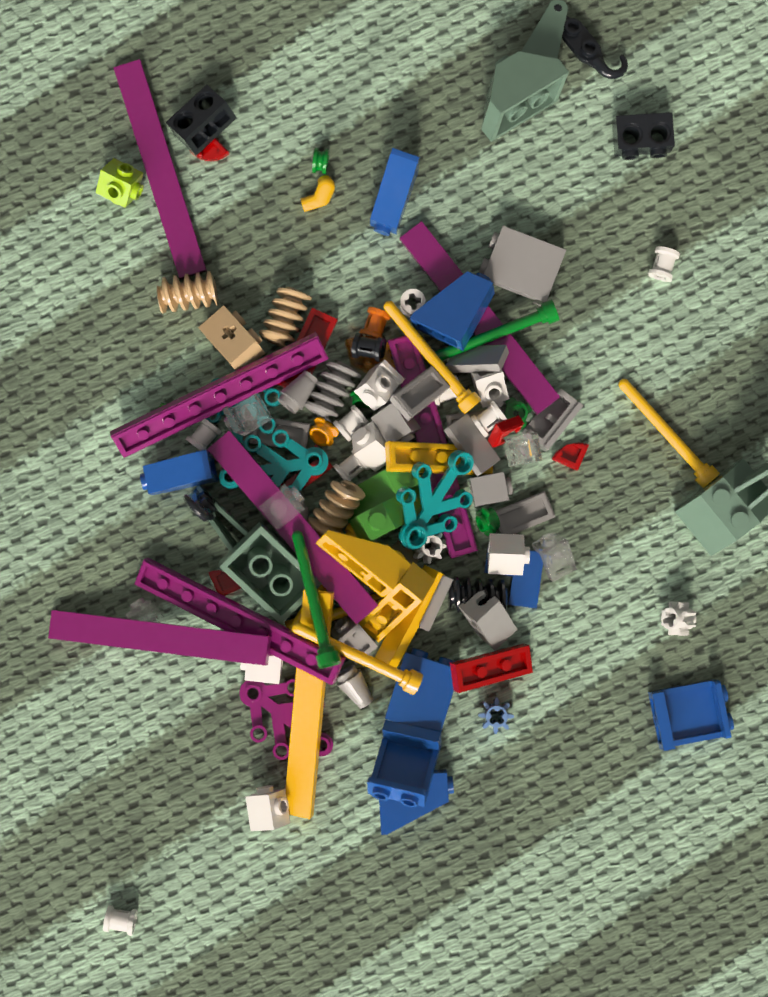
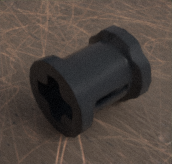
M356 333L352 342V357L359 358L363 356L375 358L376 362H382L386 352V338L381 336L378 339L363 337L362 333Z

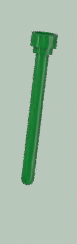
M551 299L541 303V307L536 308V312L471 337L464 351L450 345L435 351V353L443 361L539 322L542 324H552L560 321Z
M297 530L293 532L292 539L320 648L317 650L316 661L319 669L328 668L340 664L341 659L339 651L335 650L334 646H331L304 535L301 531Z

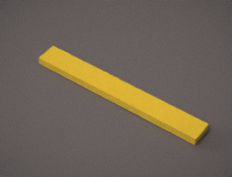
M304 589L300 623L315 629ZM317 590L328 635L330 636L334 592ZM296 667L285 791L289 803V815L311 819L314 816L326 682Z

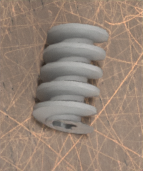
M335 360L336 363L327 362L326 367L331 373L321 372L320 375L325 382L318 381L315 384L320 392L312 391L310 397L314 402L307 401L304 405L310 412L330 423L332 422L329 420V416L338 417L339 415L334 406L344 407V403L339 397L350 396L345 387H355L354 382L350 379L351 376L361 377V374L355 369L338 360Z

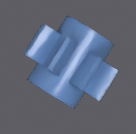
M497 697L494 698V704L489 705L483 701V705L486 707L485 712L478 713L479 717L486 719L482 727L485 729L491 725L495 734L498 732V727L503 726L508 730L507 719L514 718L513 714L506 712L510 704L506 702L502 706L499 705ZM492 709L495 711L503 710L500 713L501 721L498 722L495 719L489 721L492 717L489 712Z

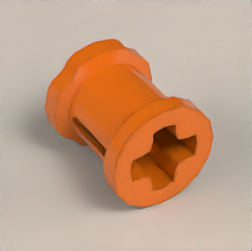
M368 307L367 312L369 314L363 329H360L359 333H362L363 337L376 339L380 336L383 337L382 334L386 322L391 317L384 310Z

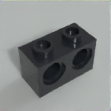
M206 84L166 121V124L174 135L197 156L237 117L227 102Z
M672 112L616 116L612 123L614 157L622 156L623 160H634L639 158V155L650 154V158H663L675 146ZM651 133H660L663 136V141H655L651 137ZM623 134L633 135L636 142L632 144L627 143L623 139Z

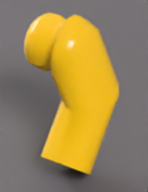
M321 176L317 181L318 186L315 193L300 198L304 212L326 206L330 202L335 191V183L330 176Z

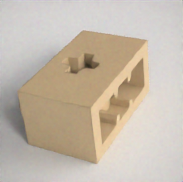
M224 305L198 327L235 370L257 361L265 354L259 345L263 340L252 328L247 331L243 327L246 322L236 310L230 313Z

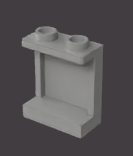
M502 226L500 234L497 232L493 234L488 247L493 249L490 260L484 258L479 273L489 277L493 285L532 299L534 304L541 306V303L546 302L566 250Z

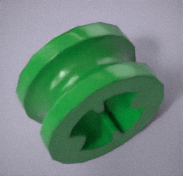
M315 147L312 173L321 171L326 175L329 149L320 151L319 148Z

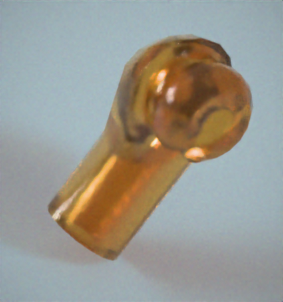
M354 337L344 340L349 361L353 367L363 372H368L379 364V362L375 361V358L363 356L353 358L351 348Z

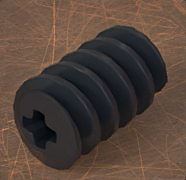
M454 576L449 588L448 612L452 605L455 604L457 612L461 613L459 606L462 603L465 604L480 591H484L486 596L480 600L479 606L485 605L489 599L495 596L500 600L504 609L507 610V588L504 580L500 579L496 587H494L492 579H488L485 586H483L481 578H476L472 586L469 577H465L462 585H460L458 577Z

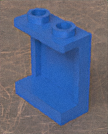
M412 648L411 653L405 652L400 670L404 671L407 669L410 671L414 669L422 673V682L417 692L412 695L403 691L402 686L398 685V681H396L385 719L441 732L454 692L450 663L455 661L444 657H439V660L435 661L427 658L428 652Z
M712 679L648 692L658 745L663 751L675 749V746L715 738H732L730 730H734L732 715L727 713L725 702L728 701V693L725 685H721L719 680Z
M385 720L382 729L383 739L372 776L368 777L367 781L368 794L382 801L388 799L400 801L407 807H425L441 748V732Z

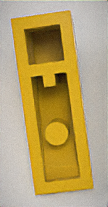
M327 530L316 542L320 548L382 598L394 590L411 566L401 552L392 549L390 546Z
M412 562L394 590L385 597H380L376 601L379 606L361 620L359 624L367 634L377 642H380L423 601L435 579Z

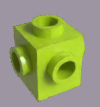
M113 158L100 171L96 193L111 200L114 204L126 208L133 200L140 198L144 185L141 184L144 173L128 163H123Z

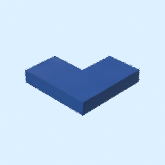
M488 547L484 573H488ZM530 550L529 564H524L523 575H505L512 576L508 605L537 609L545 552Z

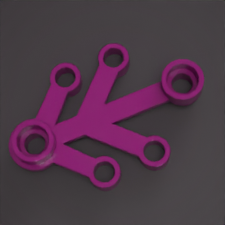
M290 679L286 683L265 685L264 682L245 681L240 688L239 695L241 701L250 707L253 727L250 731L251 739L259 743L263 742L268 736V730L263 725V707L271 713L275 739L273 755L279 760L286 759L289 756V744L286 741L284 724L291 728L293 702L278 704L270 696L285 693L289 696H294V693L289 691L288 685L291 682H295V679ZM250 688L258 690L259 695L257 698L249 696L248 691ZM261 728L264 731V737L256 738L254 730ZM321 732V740L326 741L327 748L320 750L319 756H326L332 751L334 743L329 734ZM281 745L285 746L287 749V754L283 756L279 755L277 753V747Z

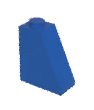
M392 148L370 218V226L374 227L375 232L385 236H389L390 233L397 235L418 175L420 157Z
M467 271L412 313L410 320L413 327L464 351L495 294L493 282L482 273H476L475 275Z
M201 450L143 466L144 473L140 474L143 490H148L150 495L218 482L214 457L208 450Z
M446 769L434 771L425 807H407L400 801L391 799L386 801L379 800L381 835H387L449 802L448 794L454 793L453 776H447Z

